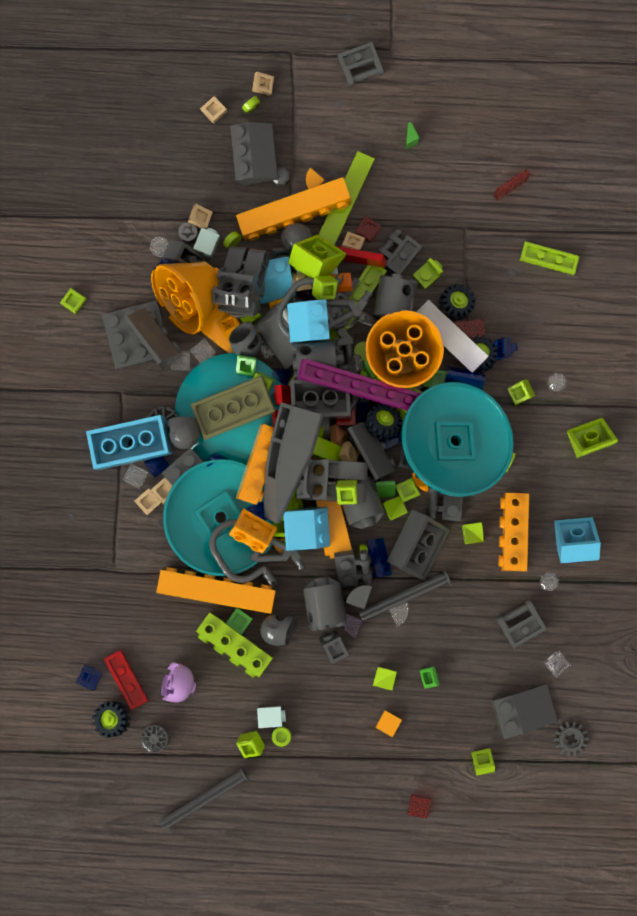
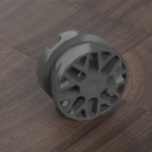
M158 724L145 728L140 737L141 745L146 751L151 753L163 750L169 741V734L166 728Z

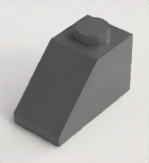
M170 240L163 255V258L171 263L203 261L209 263L210 261L209 258L184 242Z

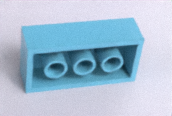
M163 415L86 431L93 469L95 470L173 454L166 417ZM130 440H133V444L130 447L128 443Z

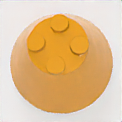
M205 261L160 264L151 273L152 288L160 307H165L171 315L168 317L169 320L187 334L199 332L216 306L212 302V290L214 286L218 287L219 280L216 276L219 269L213 268Z
M404 310L389 313L374 324L367 337L366 358L371 370L381 381L394 387L411 388L425 383L437 372L443 359L444 345L438 328L430 319L417 312Z

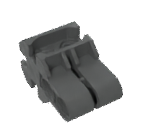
M237 246L229 248L224 267L218 270L216 276L219 280L218 287L214 286L212 290V302L214 305H218L220 312L254 317L259 313L261 306L258 301L260 297H264L265 293L264 278L269 264V251L253 248L249 250V248Z
M310 459L297 486L296 498L307 501L337 502V482L334 481H367L368 463ZM318 466H323L324 473L320 476H317L315 472L316 468ZM357 484L358 503H365L367 485ZM321 485L323 492L320 495H315V487Z

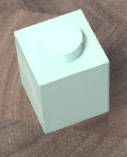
M202 228L193 249L212 260L220 242L218 232L211 228H207V230Z
M281 706L257 708L258 728L282 727V722H286L285 710H281Z

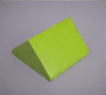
M603 418L567 430L577 458L612 446L618 442Z

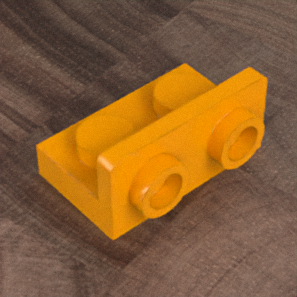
M243 509L229 535L236 541L248 545L252 550L263 553L269 546L277 527Z

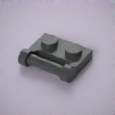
M373 42L337 54L348 87L372 76L384 74ZM374 63L375 68L353 76L351 75L350 71Z
M529 599L524 601L523 605L504 616L500 615L495 618L513 649L547 630ZM526 611L530 612L531 616L508 628L506 625L507 622Z

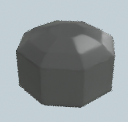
M278 167L279 179L272 180V182L276 186H285L290 181L289 171L285 167Z

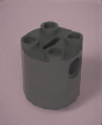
M392 274L391 277L381 275L373 317L379 320L389 313L404 310L412 311L418 281L413 279L405 280L400 274Z
M334 340L292 343L294 380H298L301 360L304 358L338 369L344 366L343 350L340 351L335 347Z
M367 474V481H357V484L367 485L365 503L342 505L349 526L366 529L376 525L383 514H385L373 477L370 474Z
M330 577L313 579L303 589L311 631L346 626L348 620L341 582Z

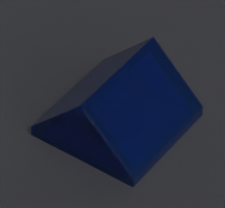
M446 366L444 383H465L483 390L486 380L483 372L478 373V371L472 373L467 369Z

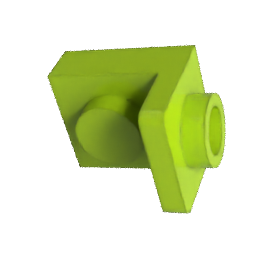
M429 258L427 263L416 271L412 277L426 290L442 276L443 267L437 260L433 261Z

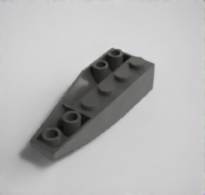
M281 402L266 462L264 518L280 523L314 452L323 414L297 405Z

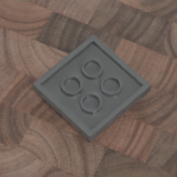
M157 301L102 315L116 370L154 361V358L129 327L124 317L145 308L148 312L152 311L157 317L156 323L159 327L164 326Z

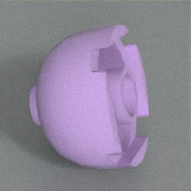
M172 662L168 667L171 670L170 674L164 677L161 695L165 696L162 698L164 701L177 703L186 700L190 693H194L196 682H194V676L187 666Z

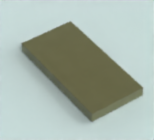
M262 375L190 404L204 440L276 412Z

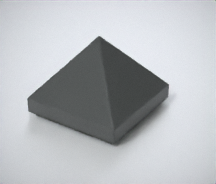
M273 248L274 259L290 258L292 248Z

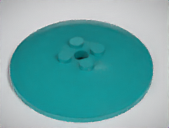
M235 353L211 357L197 365L186 376L176 397L175 411L179 417L195 418L190 404L249 381L254 376L236 373L237 355ZM257 359L255 373L259 371L275 379L269 394L275 409L279 410L280 406L275 405L273 396L275 392L274 386L283 384L270 367ZM272 414L207 440L203 439L200 431L199 440L191 449L204 461L224 459L247 465L259 427L262 424L272 427Z
M459 382L438 384L420 394L410 405L405 415L402 426V444L405 456L415 474L432 489L450 496H473L494 486L507 471L513 454L512 429L501 406L483 390ZM451 437H456L459 440L458 446H454L451 443Z
M218 459L197 464L184 472L176 480L166 497L163 510V526L167 541L174 553L186 565L201 573L226 576L214 559L209 547V540L213 530L221 524L215 520L216 513L223 512L226 516L225 521L238 519L241 511L245 509L273 525V521L264 518V495L262 501L258 502L257 505L236 499L246 465L243 463ZM230 526L220 532L216 540V547L230 571L237 574L253 567L258 562L250 559L254 550L248 545L236 541L229 535L234 527ZM270 543L266 550L261 554H267L272 544Z

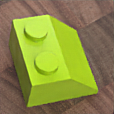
M315 235L294 243L288 263L309 278H314V276H330L345 258L346 253L319 235Z

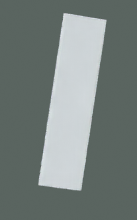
M430 300L417 311V313L424 315L436 325L443 345L472 373L488 357Z

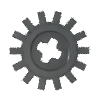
M565 722L566 728L560 725L559 728L562 731H555V734L559 735V738H554V741H559V744L555 747L556 749L562 747L561 754L567 751V757H570V752H573L574 757H576V751L579 750L582 754L584 751L581 747H588V745L584 744V740H589V737L583 736L588 732L586 730L581 732L580 729L583 727L581 724L576 728V722H573L572 726ZM574 734V738L577 739L576 742H572L571 745L567 744L566 736Z

